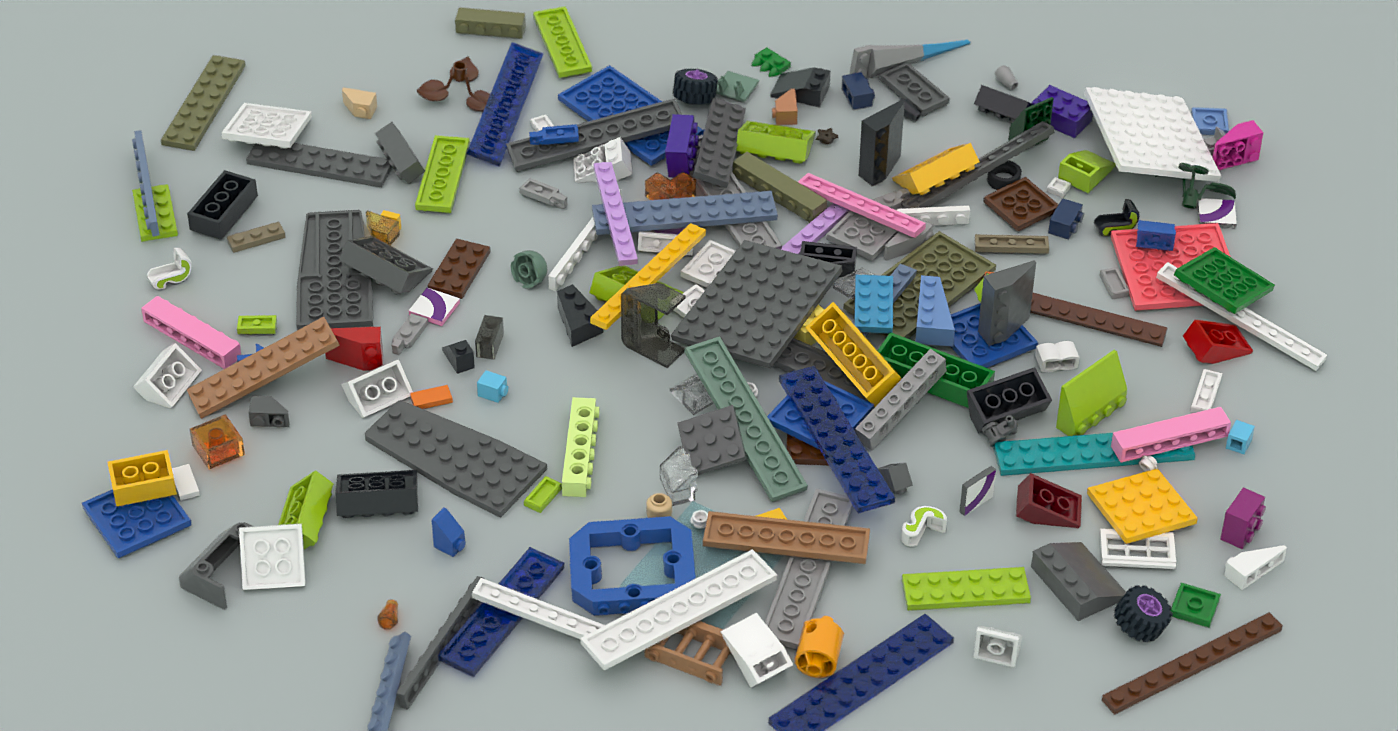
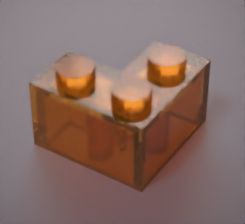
M657 172L645 180V197L650 200L696 196V179L685 172H681L671 180Z

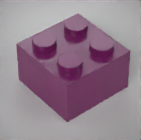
M1243 487L1225 513L1220 540L1240 549H1243L1246 543L1250 544L1255 530L1259 531L1263 524L1261 517L1266 510V506H1264L1265 496Z

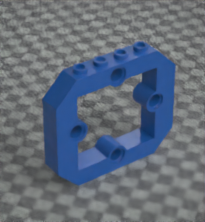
M670 516L588 522L569 538L572 601L594 616L630 613L696 579L692 530ZM672 542V550L665 552L663 555V569L667 577L675 579V584L641 586L633 583L626 587L593 589L592 584H596L602 579V567L600 559L591 555V548L622 546L627 551H633L638 549L641 544Z

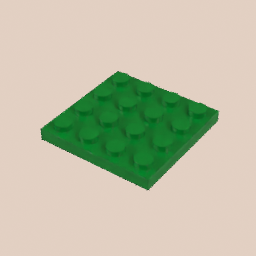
M1215 247L1177 268L1174 276L1179 278L1181 282L1190 285L1197 292L1204 294L1211 301L1220 304L1228 312L1234 314L1272 292L1275 284Z

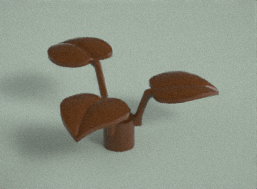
M469 56L453 64V67L450 69V78L445 86L442 81L434 79L424 82L417 89V93L424 99L441 101L448 97L449 93L446 89L449 88L453 79L457 82L465 81L470 95L466 99V104L471 110L486 111L496 107L494 98L488 92L477 90L474 94L472 93L469 81L475 80L479 72Z

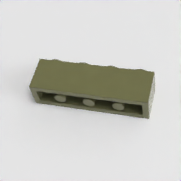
M459 7L455 18L456 33L522 39L526 28L525 13Z

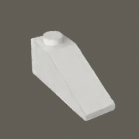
M1282 545L1241 552L1227 560L1224 576L1243 590L1284 562L1287 547Z

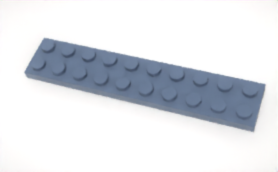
M772 191L623 203L630 232L686 228L690 223L701 227L775 221L778 219ZM603 204L592 205L596 234H611Z

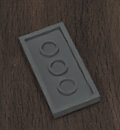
M908 62L880 74V80L904 100L907 99L921 112V115L949 104L950 98Z

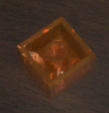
M226 414L190 428L192 446L208 469L245 455L243 438Z

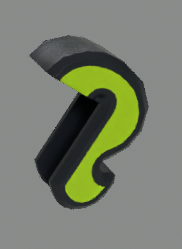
M1125 199L1122 213L1103 214L1095 218L1094 225L1101 236H1110L1111 231L1129 230L1136 227L1140 213L1132 200Z

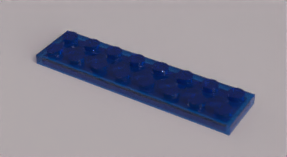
M529 547L498 585L539 599L562 572L565 565L564 562ZM482 602L438 654V660L474 677L523 617Z

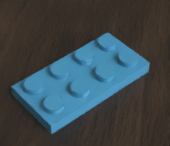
M855 276L854 324L861 332L893 333V276Z

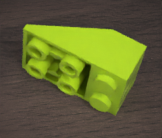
M1088 150L1068 154L1060 162L1058 178L1071 183V186L1089 193L1116 167V164Z

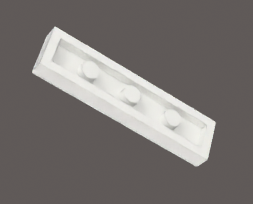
M969 206L897 209L901 213L913 218L916 216L933 224V226L969 224Z

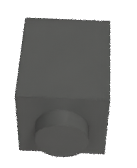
M892 463L874 469L875 474L888 492L900 494L906 492L907 487L913 486L906 463Z

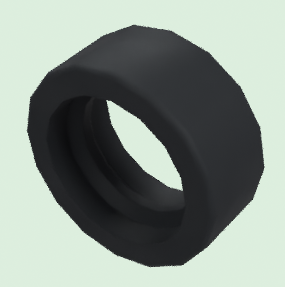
M1008 160L988 172L987 182L993 189L999 190L1020 180L1022 170L1017 163ZM1008 173L1013 177L1001 178L995 174Z

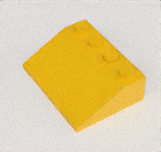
M967 143L951 147L892 177V179L901 187L907 188L910 193H919L921 196L928 193L930 187L935 186L937 188L945 184L944 180L948 178L952 180L959 177V172L963 170L968 172L974 169V165L980 161L972 144Z

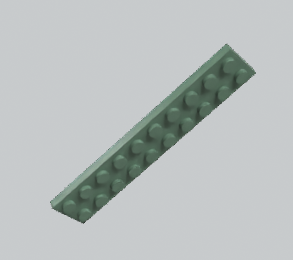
M720 336L685 347L684 353L716 408L721 409L731 405L735 407L747 461L771 502L807 490L808 485Z

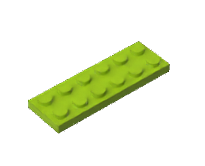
M566 6L533 12V18L558 77L592 72V65Z
M434 136L425 168L426 172H424L416 199L415 210L451 213L468 153L470 138Z
M1024 567L902 574L907 611L1025 604L1031 601Z

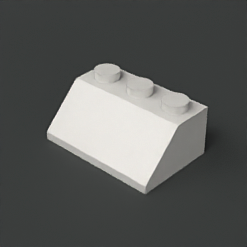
M174 343L160 353L133 388L146 401L172 408L202 370Z
M399 359L341 384L349 403L362 418L395 404L399 400L410 397V393L413 392Z

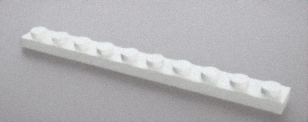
M1167 262L1157 272L1156 278L1313 370L1317 371L1325 362L1327 354L1253 311L1244 308L1236 314L1228 312L1220 304L1211 301L1209 297L1197 292L1190 285L1181 282L1179 278L1174 276L1177 269L1174 265Z

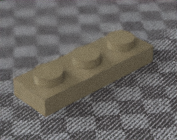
M278 221L227 236V242L233 253L280 240L286 238Z

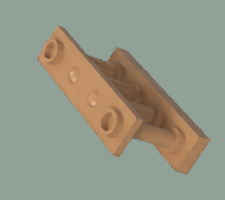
M701 621L677 632L684 637L675 651L664 647L670 636L645 649V657L652 661H657L720 686L723 683V669L721 667L729 654L732 653L720 633L723 629ZM692 639L703 643L694 658L683 654ZM711 646L722 650L713 665L702 662Z

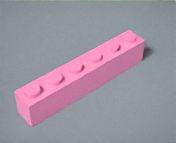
M156 296L141 308L145 323L223 369L234 364L237 361V355H241L240 343L229 338L223 332L212 328L209 324L198 320L195 316L186 313L183 309L174 306L168 300Z
M1217 407L1113 432L1111 447L1120 462L1142 458L1144 455H1154L1228 437L1231 421L1223 409Z

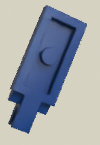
M578 125L542 127V130L529 132L530 145L579 142Z

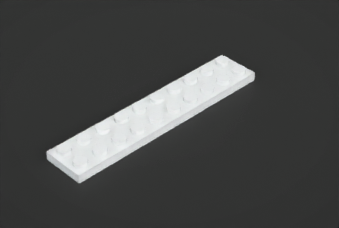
M752 549L580 638L581 645L602 669L606 670L776 581L777 574Z

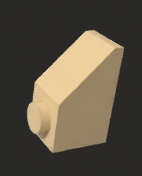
M343 87V103L353 116L371 119L377 108L376 93Z

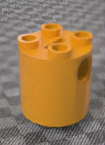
M823 616L822 618L805 621L803 624L795 656V665L802 673L810 677L825 678L836 671L844 632L834 622L833 618Z

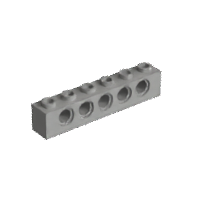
M930 349L855 428L857 441L872 451L947 371L946 359Z

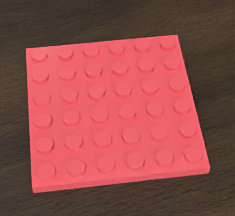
M1218 223L1175 226L1176 236L1173 251L1136 247L1137 229L1111 231L1110 237L1135 311L1204 306L1156 278L1157 272L1167 262L1179 268L1214 247L1230 256Z

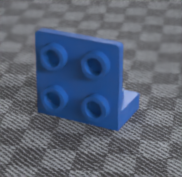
M1139 220L1136 247L1173 251L1176 236L1175 224Z

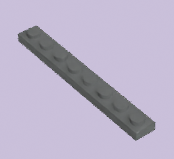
M477 576L473 583L468 586L466 593L459 599L453 612L449 614L444 625L439 628L438 634L429 643L424 654L419 657L418 663L409 672L405 682L398 688L397 698L401 708L407 710L410 708L482 602L472 598V592L480 578L483 577Z

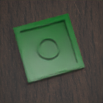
M1180 583L1171 607L1172 609L1170 610L1172 617L1210 628L1221 594Z

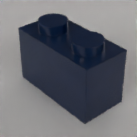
M863 73L843 75L841 89L852 110L872 107L875 92L870 88L869 81L864 77Z
M1062 198L1050 218L1048 233L1069 240L1072 233H1076L1078 223H1081L1084 218V212H1082L1083 204Z

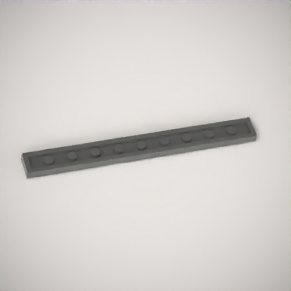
M1043 121L980 157V162L974 165V169L968 172L963 170L959 172V177L952 180L948 178L944 180L945 184L937 188L932 186L929 188L930 191L921 196L917 194L901 204L902 209L927 208L934 205L939 200L948 197L956 190L977 180L980 176L1004 164L1014 156L1033 147L1036 143L1047 139L1048 136L1055 133L1054 127Z

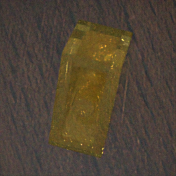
M368 210L366 211V222L370 236L391 246L400 236L399 221Z

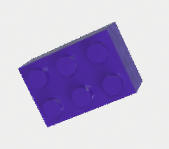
M1049 85L1031 103L1032 106L1053 97L1051 126L1054 127V130L1072 138H1076L1093 121V113L1087 100L1052 85Z
M672 115L665 150L668 178H690L691 171H694L693 159H696L697 149L695 147L699 146V135H696L698 123L694 121V115Z

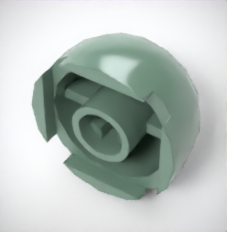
M531 250L515 254L514 261L511 262V273L514 280L523 283L524 285L521 286L523 288H532L542 283L548 271L547 263L543 256Z

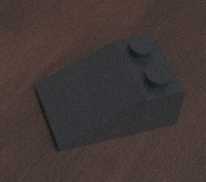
M813 67L782 73L770 97L778 99L790 89H795L796 103L821 107L830 88L831 71Z

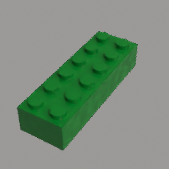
M891 332L877 350L900 377L903 378L932 349L946 359L947 371L927 393L969 408L967 390L994 381V370Z

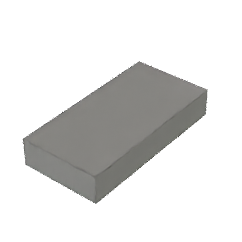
M1118 267L1100 270L1099 275L1112 299L1130 296L1128 286Z

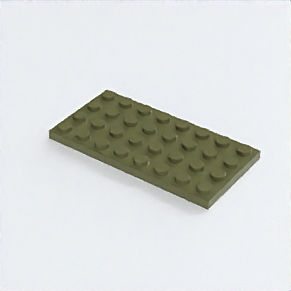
M937 232L881 275L890 276L900 263L917 270L915 278L893 303V333L907 339L916 333L921 275L940 277L949 307L978 285L984 278L985 272L996 271V264L944 233ZM855 295L846 301L843 306L844 310L854 316Z

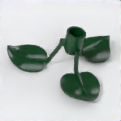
M1179 163L1178 167L1180 170L1192 172L1190 188H1187V191L1186 179L1182 178L1183 207L1196 209L1197 202L1201 200L1206 189L1229 195L1234 199L1236 198L1235 190L1231 186L1221 183L1206 184L1200 194H1198V190L1193 188L1195 174L1205 175L1208 174L1209 170L1199 165Z

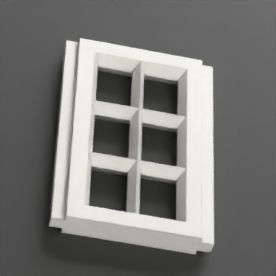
M1100 528L1102 566L1176 569L1173 532H1166L1138 540L1146 541V546H1132L1129 543L1125 545L1108 544V540H1122L1115 529ZM1150 542H1167V547H1152ZM1108 550L1125 551V556L1109 555ZM1129 551L1146 552L1147 557L1130 556ZM1151 552L1167 553L1168 558L1151 557Z

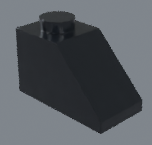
M467 340L442 347V351L457 374L475 368L474 351Z

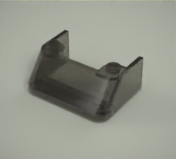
M661 283L627 288L621 294V339L623 344L634 352L668 368L684 353L685 348L670 341L669 330L665 326L658 324V311L668 315L686 299V296Z

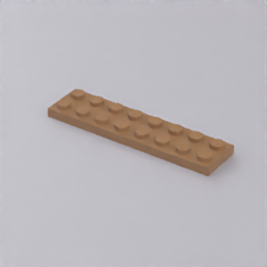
M322 317L186 390L202 419L338 347L339 343L325 317Z
M708 511L703 546L741 551L753 549L759 553L866 564L870 528Z

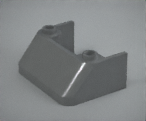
M241 522L222 532L180 574L179 582L181 588L226 610L227 602L224 585L210 579V577L240 545L239 528L254 526Z

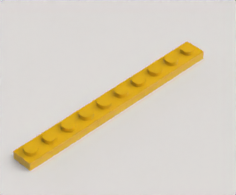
M690 223L590 318V323L607 330L706 236V229Z

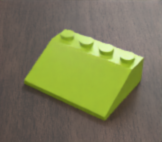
M746 121L738 130L736 151H740L742 155L745 152H749L750 154H758L757 156L761 158L772 156L776 160L792 159L794 163H803V161L805 162L808 159L816 131Z
M616 266L595 272L589 293L600 301H608L638 271L627 266ZM658 281L626 313L637 315L643 321L651 323L661 319L670 310V302L684 292Z
M1115 349L1061 386L1056 428L1067 436L1083 435L1089 428L1096 426L1103 418L1109 417L1113 411L1125 405L1127 401V386L1119 356Z

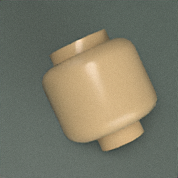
M663 493L651 495L646 502L647 517H671V498Z

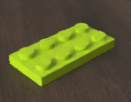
M169 185L151 187L160 234L153 237L151 229L147 230L145 219L148 218H145L143 208L147 206H143L140 188L133 189L141 242L178 236Z

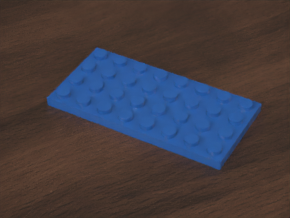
M610 65L558 94L560 102L587 121L662 102ZM698 127L696 135L700 136L703 134V129ZM669 131L625 142V145L632 153L652 166L666 158L665 150Z

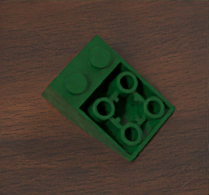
M1050 97L1024 109L1009 127L1008 141L1042 121L1051 125L1054 98ZM1048 136L1047 139H1044V140H1042V141L1036 143L1035 145H1037V144H1039V143H1041V142H1044V141L1048 140V139H1049V136Z

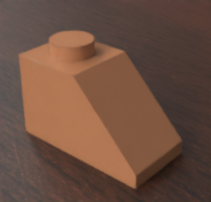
M790 89L775 100V108H772V118H775L776 125H797L798 110L795 89Z

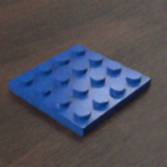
M981 303L951 314L955 334L954 345L950 347L961 359L985 368L1036 349L1038 346V341L1023 325L1006 341L988 346L978 332Z
M808 373L767 417L773 427L833 455L855 431V428L874 409V404Z
M112 489L82 502L84 511L117 558L123 557L192 525L191 519L173 495L116 507Z

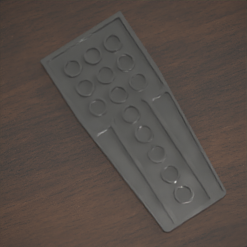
M361 210L309 212L306 214L297 281V330L322 317H325L330 328L373 326L371 277H364L360 274V271L344 266L345 263L339 261L347 240L365 237Z
M401 400L397 401L365 432V440L411 469L417 470L419 474L452 494L500 518L547 470L546 463L500 440Z

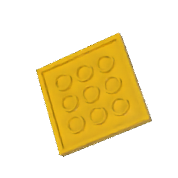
M1158 468L1088 487L1087 495L1125 544L1197 524V516Z

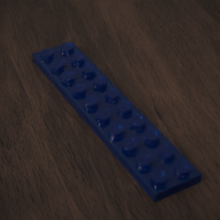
M511 42L466 155L500 167L507 150L506 143L510 142L544 53Z
M811 366L779 375L780 384L857 513L894 504L895 496L816 367Z
M925 613L769 717L768 724L776 731H825L953 644L954 637Z

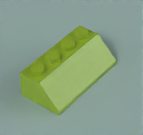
M316 470L290 487L278 525L302 524L304 550L309 546H314L318 541V533L323 525L322 520L328 509L327 504L332 496L331 491L334 484Z

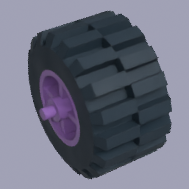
M688 68L678 70L675 73L672 94L676 99L685 103L695 105L709 104L713 98H716L718 78L716 75L701 69Z
M1136 585L1134 588H1129L1114 609V618L1117 620V625L1130 638L1133 637L1139 642L1140 640L1152 642L1161 635L1171 622L1172 612L1170 610L1172 608L1167 604L1168 600L1163 598L1160 592H1156L1155 589L1144 585L1142 587Z

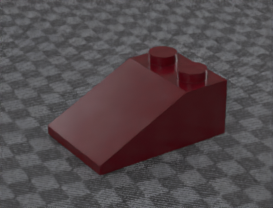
M1030 473L1018 485L1016 517L1032 524L1079 528L1081 526L1082 495Z

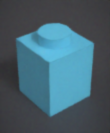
M486 370L477 382L479 397L499 403L502 397H505L508 393L509 387L507 386V377Z
M1236 420L1228 434L1226 448L1245 454L1252 441L1255 426Z

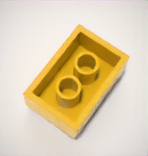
M168 450L107 462L116 507L177 495Z

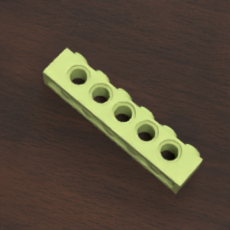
M572 397L562 477V496L586 497L587 489H591V477L589 475L593 474V463H590V461L594 460L595 449L592 446H596V434L594 432L598 431V420H595V418H599L600 407L596 406V398Z

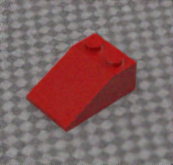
M1195 319L1183 334L1188 347L1192 349L1196 359L1201 363L1215 364L1252 354L1253 349L1236 325Z
M381 326L331 328L339 346L326 352V359L363 371H370L383 365Z

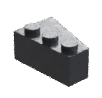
M802 241L800 255L841 265L843 272L839 277L855 274L857 247Z
M573 284L557 291V307L562 322L565 325L566 333L569 336L571 347L604 333V329L590 323L591 316L598 310Z

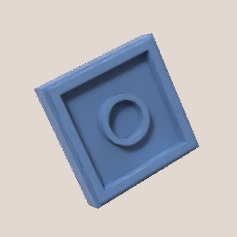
M1191 108V115L1201 135H1215L1216 127L1225 133L1229 132L1227 109Z

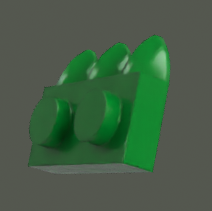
M767 47L755 54L751 64L752 67L761 65L760 72L769 71L768 77L778 76L791 68L790 61Z

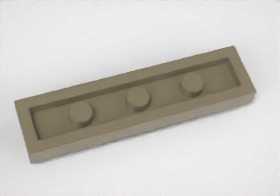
M975 234V252L1049 254L1048 236Z

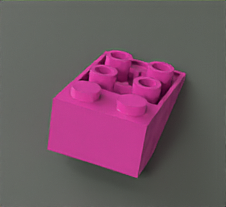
M1254 120L1237 124L1215 143L1213 160L1218 170L1259 160L1263 131Z

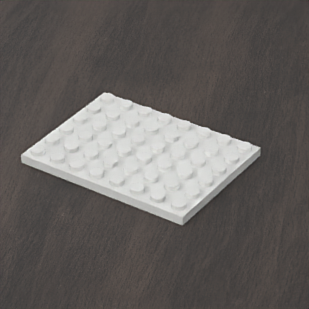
M1098 87L1085 88L1084 95L1118 171L1191 179L1192 172L1182 171L1178 167L1179 163L1199 165L1209 170L1208 174L1205 175L1196 173L1195 180L1220 182L1221 174L1183 98L1178 96L1167 97L1161 94L1150 95L1148 93H1133L1131 91L1124 92L1115 89L1106 90Z

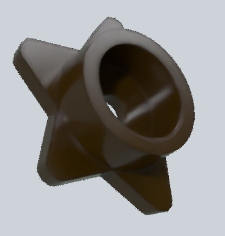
M832 128L827 130L818 129L817 131L819 135L816 137V140H820L822 144H831L834 139L839 138L837 134L833 133Z

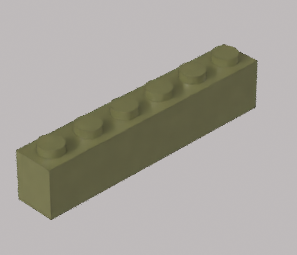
M745 152L734 160L732 172L737 179L759 192L772 191L773 199L776 203L784 206L802 219L811 222L827 209V200L749 152Z

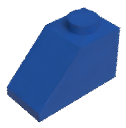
M443 507L431 519L434 548L454 557L465 547V532L448 509Z

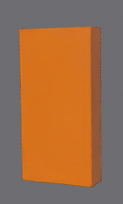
M448 385L410 393L412 404L421 409L453 402Z

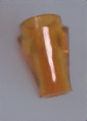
M388 600L377 617L379 626L383 629H392L398 623V603L395 600Z

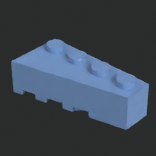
M921 275L915 341L921 344L953 347L955 329L940 277Z

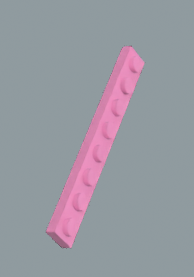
M807 173L798 181V183L832 203L913 238H916L926 229L925 222L810 173Z

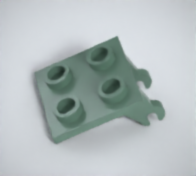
M727 71L724 76H721V79H718L716 94L745 102L758 85L759 80Z

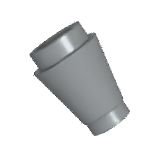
M1003 65L995 71L996 79L1010 90L1018 87L1019 83L1009 67Z

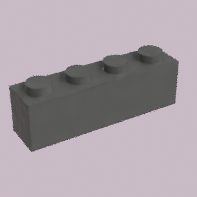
M390 122L375 133L378 138L377 144L383 150L382 152L386 158L391 159L389 163L394 170L397 169L395 173L400 180L404 178L409 184L426 172L393 122Z

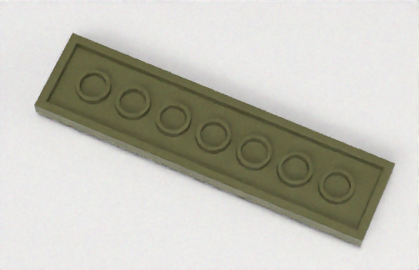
M212 55L161 138L162 145L192 151L196 150L245 68V60Z

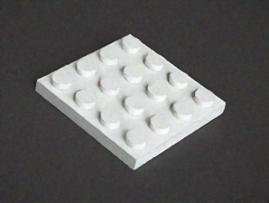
M244 103L222 131V139L231 142L242 141L247 144L257 143L263 146L272 145L279 146L280 148H291L312 118L311 111Z

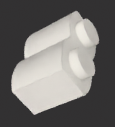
M1073 342L1043 343L1036 347L1035 357L1041 372L1049 373L1059 369L1065 371L1078 368L1080 357Z

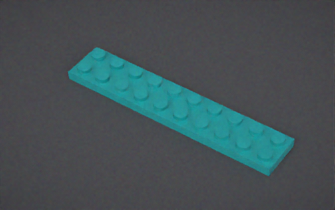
M1113 433L996 442L993 447L1001 476L1139 465V462L1142 460V458L1120 462L1111 447ZM1193 445L1150 456L1154 457L1157 463L1195 460L1196 454Z

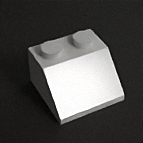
M980 626L977 628L974 658L1015 668L1020 652L1022 635Z

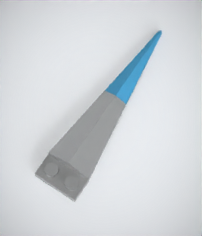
M969 40L922 45L862 46L855 48L853 51L849 74L862 72L864 77L869 79L906 62L913 64L970 44L971 42Z

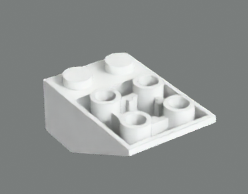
M620 137L595 147L588 153L580 154L573 158L576 183L597 182L594 163L612 162L617 181L632 175L630 150Z
M757 613L720 632L750 688L793 665L784 646Z

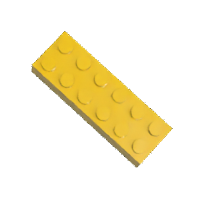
M834 302L805 327L859 391L875 407L902 379Z

